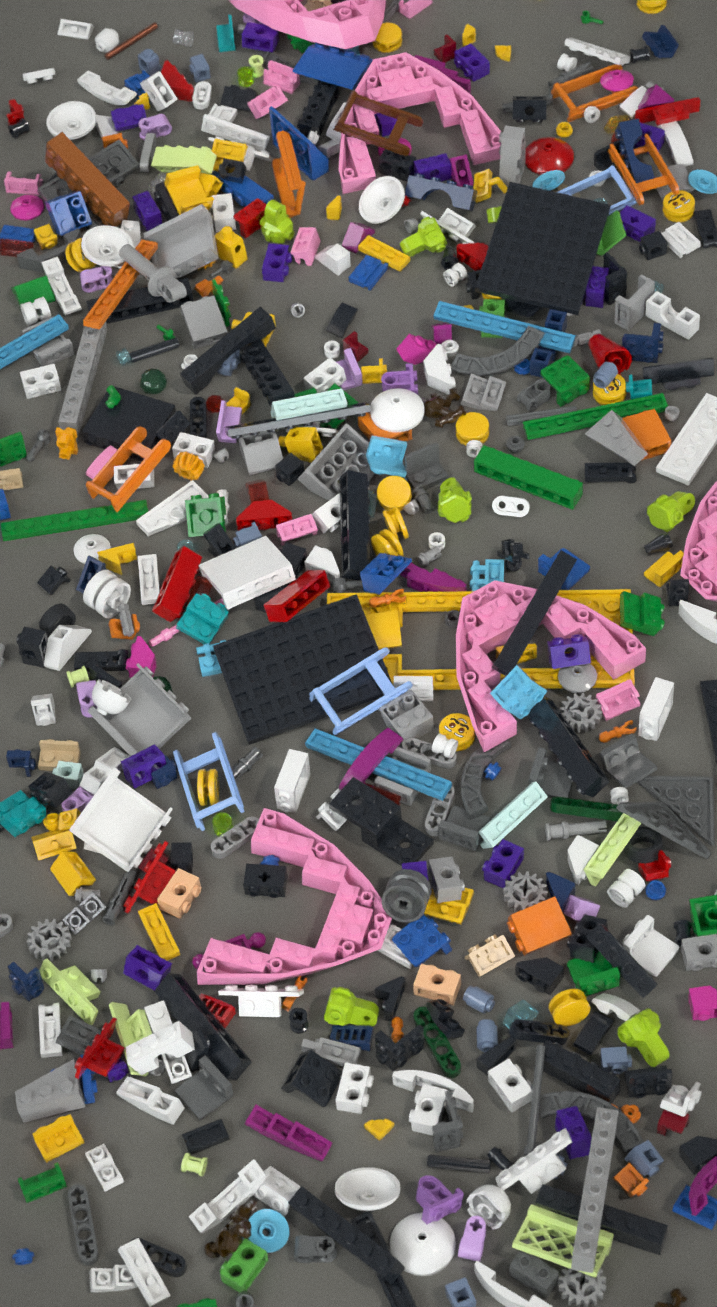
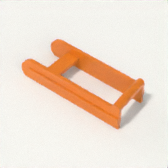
M614 64L562 84L555 83L551 93L553 99L561 97L568 106L570 112L567 121L571 122L584 117V111L587 107H597L601 111L623 103L638 87L633 86L622 91H611V95L576 107L567 94L600 82L601 77L609 71L623 70L621 65Z
M279 131L276 139L281 158L272 161V168L281 204L286 206V213L290 218H293V216L300 215L306 183L301 180L290 134L286 131ZM298 189L295 202L292 190Z
M644 134L645 146L633 149L636 156L649 152L662 174L661 177L636 183L622 160L624 159L623 155L617 152L613 144H610V149H608L611 161L615 163L639 205L644 204L642 192L665 185L670 187L674 195L679 194L676 180L648 134Z
M142 426L135 428L93 480L86 482L88 493L93 499L98 494L110 500L115 512H118L170 450V442L166 439H161L153 449H150L141 444L147 435V430ZM132 453L144 458L115 495L104 489V486L114 476V466H122Z

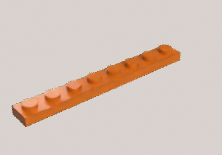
M142 239L135 249L150 260L158 249V243ZM125 262L84 318V326L100 330L140 273Z

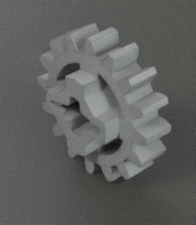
M574 693V698L567 696V702L562 701L560 712L572 729L576 728L578 733H580L581 729L588 732L589 727L595 729V724H600V718H602V706L598 704L597 699L592 700V695L585 697L584 693L581 696Z
M528 871L523 876L518 872L517 878L512 875L511 882L506 881V887L503 888L504 901L508 902L509 908L514 906V912L543 902L548 897L547 885L543 884V878L537 880V874L534 873L532 876H529Z
M45 919L44 924L38 921L37 928L31 927L33 933H27L28 940L26 941L30 953H34L36 959L41 956L42 961L46 958L53 961L55 956L60 959V953L67 954L66 947H71L70 940L72 938L68 926L64 927L62 921L57 924L56 919H53L52 922Z
M570 1268L568 1270L562 1269V1276L558 1278V1283H560L558 1290L563 1292V1300L569 1298L568 1305L576 1303V1307H580L581 1304L589 1307V1303H592L596 1306V1298L603 1299L602 1292H606V1285H604L606 1277H601L603 1275L602 1269L599 1270L596 1278H591L590 1275L571 1270ZM584 1278V1286H582V1290H580V1285Z

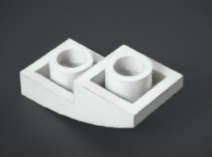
M644 86L639 87L620 105V109L633 119L635 110H638V105L647 89Z
M603 993L591 1001L597 1006L599 1011L606 1015L614 1011L620 1019L625 1021L640 1012L637 1007L628 1001L611 994Z
M105 1144L85 1153L104 1192L124 1182Z
M114 1265L113 1268H91L90 1270L91 1292H112L137 1288V1284L126 1265Z

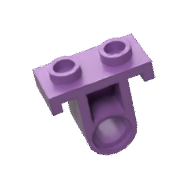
M406 364V371H393L383 374L381 378L382 392L401 388L410 390L418 395V384H414L417 381V371H413V364Z
M429 1175L421 1177L416 1193L417 1202L424 1208L421 1219L426 1224L440 1220L448 1214L457 1212L461 1209L464 1193L457 1188L455 1193L452 1194L436 1177Z

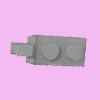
M322 1037L315 1039V1041L303 1039L301 1045V1052L311 1049L331 1064L344 1067L345 1063L357 1065L361 1053V1048Z

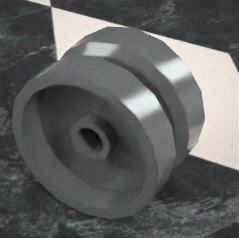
M411 869L396 871L389 878L381 899L382 907L386 914L394 920L400 922L416 921L425 912L432 892L431 884L420 872Z

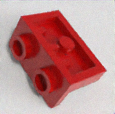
M258 198L233 215V219L240 223L241 236L245 239L261 228L260 220L265 216L267 204Z

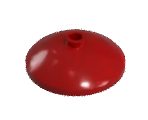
M540 138L531 142L525 148V165L530 171L538 175L553 170L565 172L572 166L574 161L572 147L567 142L558 138Z

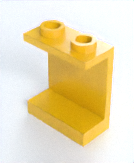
M198 165L167 173L164 184L179 215L201 204L207 210L212 207L214 198H207L198 179L201 171Z

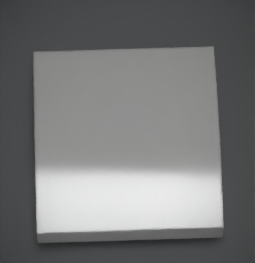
M684 164L668 166L678 184L679 190L688 193L695 190L688 182L689 174ZM659 170L653 172L655 178L662 176ZM668 185L657 188L662 201L668 193L672 192Z
M471 373L461 405L480 410L497 411L507 382L492 376L487 380Z

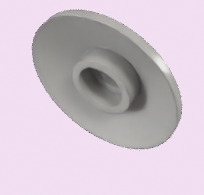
M590 663L563 667L558 672V680L560 685L567 691L582 693L590 690L595 685L597 672Z

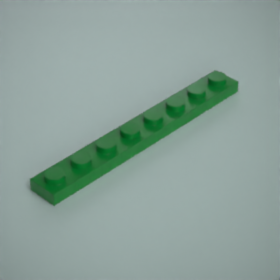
M660 393L523 422V428L527 440L593 427L611 410L621 418H625L626 416L655 409L657 413L665 412L668 404L664 394Z
M140 500L125 503L118 512H115L113 506L109 505L2 522L3 542L135 521L148 512L147 501Z

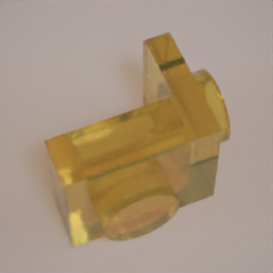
M627 115L612 116L609 118L604 129L606 133H613L619 122L629 121L630 119Z

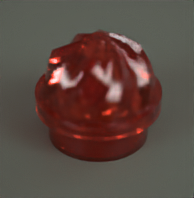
M211 395L206 401L207 409L212 413L220 412L221 401L224 399L220 395Z

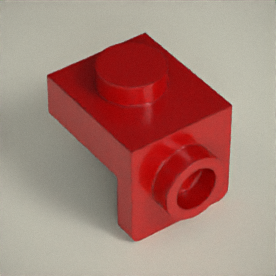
M15 99L8 101L11 112L7 114L9 125H14L24 118L22 105L18 104Z
M660 850L658 852V860L650 863H639L638 870L645 881L669 877L671 860L665 855L663 850Z

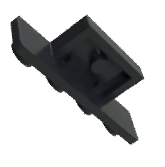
M705 358L643 367V380L651 379L652 384L662 383L664 388L668 390H676L679 387L692 388L696 385H701L700 377L713 376L715 374L714 359Z
M599 924L587 935V939L614 968H618L621 976L642 998H645L658 985L603 924Z

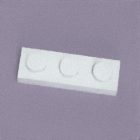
M157 555L138 556L142 605L155 604L160 592Z
M139 1238L118 1249L149 1307L171 1296Z

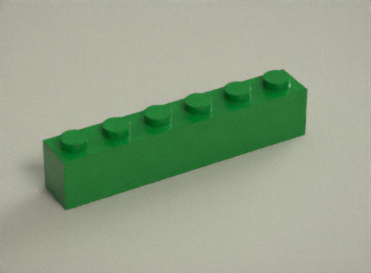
M483 445L474 459V472L572 510L583 495V483L577 479L566 477L561 473L553 472L545 467L532 464L527 460L519 459L492 447Z

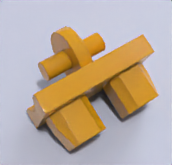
M57 427L55 433L57 438L56 444L59 447V458L70 460L72 454L77 455L78 453L77 432L70 427L64 430Z

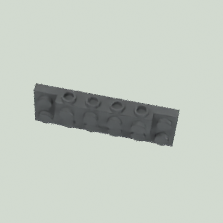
M120 140L88 158L113 186L122 185L125 181V176L139 168L137 160ZM59 176L42 185L37 190L45 202L75 192Z

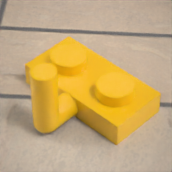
M490 169L474 174L473 190L478 191L476 203L491 198L493 185L497 184L504 194L507 192L508 187L500 177L492 178Z

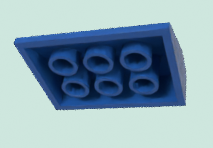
M315 42L307 48L294 67L293 73L353 90L358 86L374 59H370L368 55H356L355 52L350 50L342 51L338 47H328Z
M269 107L273 145L279 149L276 139L277 133L279 131H286L290 134L298 168L312 181L329 172L328 158L275 108Z

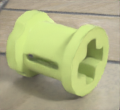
M259 55L249 58L250 74L256 78L264 75L262 67L264 61Z
M85 666L73 672H66L71 688L78 682L89 681Z
M185 1153L181 1171H191L198 1173L199 1176H204L208 1159L206 1157L202 1159L190 1156V1153Z

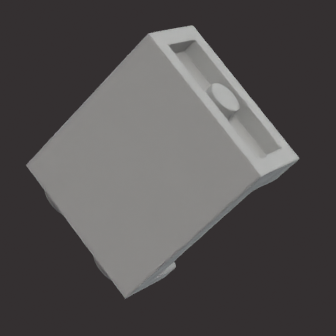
M640 275L638 277V290L629 300L620 295L615 299V324L629 331L646 314V301L655 291V282L652 279Z
M205 296L200 300L188 301L181 305V314L184 316L194 349L217 343L227 334L214 296Z
M50 317L37 324L29 326L26 329H23V335L31 331L32 329L38 327L39 325L43 324L44 322L50 320L53 317ZM63 334L31 351L41 367L55 364L74 355L72 342L70 339H66Z
M397 747L395 749L392 759L430 773L431 760L425 755L415 754L406 748ZM377 776L374 782L375 791L408 806L412 805L419 793L416 790Z

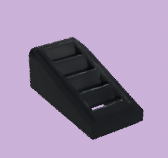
M511 1036L480 1055L476 1059L477 1068L488 1076L489 1070L504 1062L516 1050V1039Z

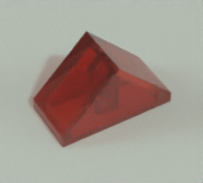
M264 479L245 483L250 503L253 501L269 500Z

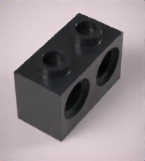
M384 149L378 159L379 173L408 182L409 175L414 176V161H416V157L412 155L404 156Z
M44 772L28 786L32 792L30 793L31 797L34 796L39 802L55 808L73 794L64 777Z
M587 914L583 915L581 921L576 923L573 936H570L568 939L567 947L570 948V957L594 963L599 951L587 939V935L599 924H603L608 930L606 919Z

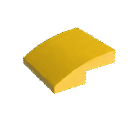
M214 139L211 152L216 154L217 157L213 171H219V166L223 163L224 158L243 162L248 146L246 144ZM231 168L228 173H232L235 168Z
M398 610L365 614L378 649L402 647Z
M432 888L424 915L461 925L473 898L474 890L465 888L462 891L461 900L437 903Z

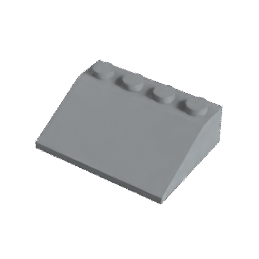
M346 423L298 477V480L311 492L328 501L340 493V477L347 470L368 474L369 482L375 475L371 471L366 457L369 443Z

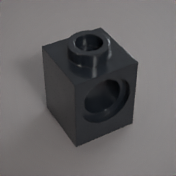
M224 158L223 163L219 166V174L223 180L242 184L247 167L241 161ZM231 168H235L232 173H228Z
M657 231L641 237L640 253L648 261L666 255L667 241L662 233Z
M292 453L275 465L277 479L288 486L298 480V477L305 471L304 462Z
M192 842L171 843L170 864L172 869L177 871L179 868L188 873H193Z

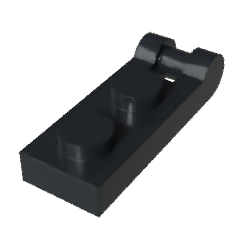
M711 209L694 211L693 217L702 248H709V246L717 247V229Z
M628 462L584 463L585 482L626 481L632 484L637 481V476L634 473L636 472V465L633 466Z
M119 649L118 651L75 652L74 671L85 666L86 671L90 672L89 667L93 664H96L105 671H125L128 651Z

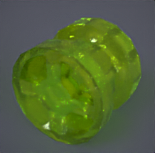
M243 66L237 70L238 84L240 86L250 87L254 84V73L251 67Z
M221 812L213 817V829L217 836H221L233 828L232 818L228 813Z

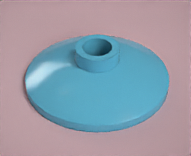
M560 170L546 172L533 182V187L551 191L563 183L565 174Z
M706 170L690 172L688 182L694 189L706 194L717 193L716 175Z
M262 1209L250 1217L248 1221L252 1225V1235L248 1238L249 1241L261 1247L267 1253L276 1252L286 1244L289 1238V1226L283 1215L272 1209ZM263 1229L268 1230L269 1236L263 1234Z

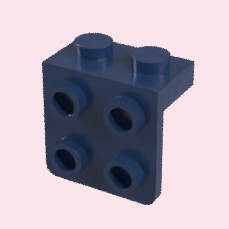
M654 323L652 336L623 334L622 346L629 351L632 361L658 363L659 354H663L664 343H661L664 338V331H661V323Z

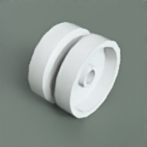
M102 570L93 576L87 584L83 594V601L103 617L112 618L119 613L118 606L121 603L127 604L131 588L128 583L118 578L111 571Z

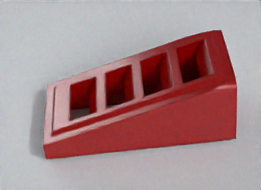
M201 993L199 997L202 1001H205V1005L207 1007L209 1004L212 1005L209 1009L211 1012L218 1008L213 1015L226 1028L236 1014L235 1007Z

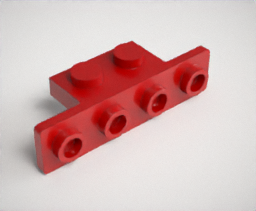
M696 97L635 110V119H639L640 123L655 121L656 125L689 119L690 113L700 111V98Z
M164 841L163 844L159 843L156 847L154 861L149 860L144 869L146 875L143 880L138 879L133 888L136 890L134 896H129L124 904L126 908L125 913L129 914L138 897L152 905L158 904L157 899L176 872V870L159 861L169 842Z
M113 1017L109 1023L106 1022L104 1024L101 1034L95 1036L92 1046H87L83 1058H78L74 1069H77L75 1078L79 1079L87 1068L106 1077L123 1055L125 1047L109 1040L114 1032L117 1018Z

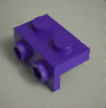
M135 104L128 108H117L111 111V118L116 132L139 127V121L147 118L143 104Z

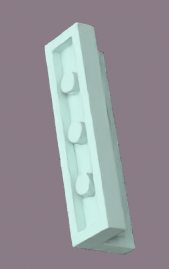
M343 389L272 402L271 417L276 418L278 421L347 407V401Z
M536 781L525 788L479 831V834L484 839L480 843L483 849L494 847L548 797Z

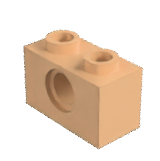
M178 868L157 899L159 909L181 919L183 914L189 911L193 899L197 898L201 892L199 877Z
M421 964L413 985L414 995L431 1000L442 999L454 1006L461 986V974L453 970H442L434 965Z

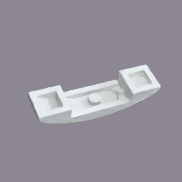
M87 71L77 79L78 83L88 92L110 104L126 105L137 95L136 92L123 87L120 90L102 82L99 75Z
M675 121L656 125L657 128L665 130V139L672 151V159L675 165L684 164L685 167L693 165L688 143L678 123Z
M58 257L41 262L53 294L63 313L68 315L82 310L76 295L73 294Z
M401 1070L394 1072L392 1075L393 1085L412 1092L416 1085L422 1087L423 1084L447 1089L450 1092V1096L455 1097L457 1108L469 1112L474 1110L473 1098L462 1087L445 1077L419 1070Z
M255 1159L246 1165L238 1173L239 1177L209 1204L203 1203L189 1216L200 1233L203 1234L225 1220L238 1206L243 1205L265 1181L267 1175Z
M476 1261L475 1274L479 1282L493 1298L504 1306L553 1307L535 1295L528 1302L495 1282L496 1272Z

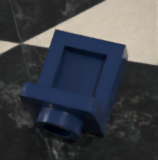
M20 749L7 750L6 758L9 768H25L27 777H31L32 770H35L36 760L32 758L31 751Z
M166 755L164 756L167 765L151 773L153 785L156 789L167 786L171 781L177 779V765L173 759L169 760Z

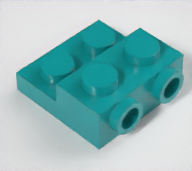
M196 593L177 623L176 629L202 644L209 643L210 645L227 620L229 612L225 605L221 603L216 605L211 602V598L208 595Z
M21 790L0 802V824L14 837L25 833L34 825L40 824L46 817V808L34 796L29 798Z

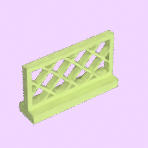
M531 1204L527 1217L515 1237L512 1247L571 1269L572 1259H566L563 1255L573 1254L574 1246L571 1243L575 1242L578 1221ZM600 1229L597 1252L599 1253H596L593 1273L579 1272L596 1278L606 1255L608 1256L611 1250L613 1233ZM543 1235L546 1240L538 1242L535 1237ZM529 1238L532 1243L525 1244L520 1242V1240ZM564 1243L567 1248L558 1249L556 1244ZM550 1246L553 1251H544L542 1247Z

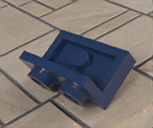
M661 25L658 32L644 31L642 35L647 46L650 47L656 57L673 58L679 44L665 25Z
M14 961L7 966L10 974L8 977L13 984L11 987L17 995L22 994L29 1002L41 995L45 988L37 967L26 974Z

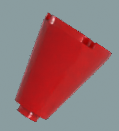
M596 334L590 338L588 345L598 369L604 362L615 364L619 375H622L621 373L624 370L627 371L629 369L632 356L625 347L602 334Z

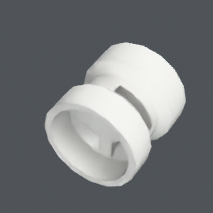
M456 263L452 269H447L443 272V277L447 284L453 287L458 284L459 280L467 278V271L462 264Z
M439 733L433 742L432 752L437 754L443 753L445 757L451 759L457 750L458 741L453 738L448 740L445 735Z

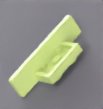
M48 959L43 960L39 970L41 978L85 1023L93 1025L98 1009L90 1001L98 998L101 991L75 965L59 971Z
M111 1002L109 1008L112 1017L117 1018L116 1030L121 1045L125 1047L124 1055L127 1061L126 1047L151 1035L152 1031L145 1010L138 1009L130 1016L126 1004ZM128 1065V1068L132 1075L146 1077L149 1074L148 1072L143 1075H140L137 1071H135L131 1066Z

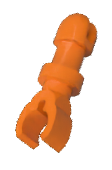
M398 589L390 595L386 593L382 597H372L369 599V605L375 608L385 603L389 605L391 602H404L406 596L398 597L399 594L404 593V589Z
M629 720L621 727L616 726L613 728L614 730L600 733L599 740L605 743L612 738H620L623 734H633L637 728H627V726L633 725V720Z
M299 976L294 986H298V989L304 988L307 983V977L304 981H301L302 976ZM287 996L281 1008L289 1012L295 999L299 997Z
M394 1017L391 1022L393 1028L391 1038L394 1043H397L404 1037L402 1032L403 1020L400 1017Z

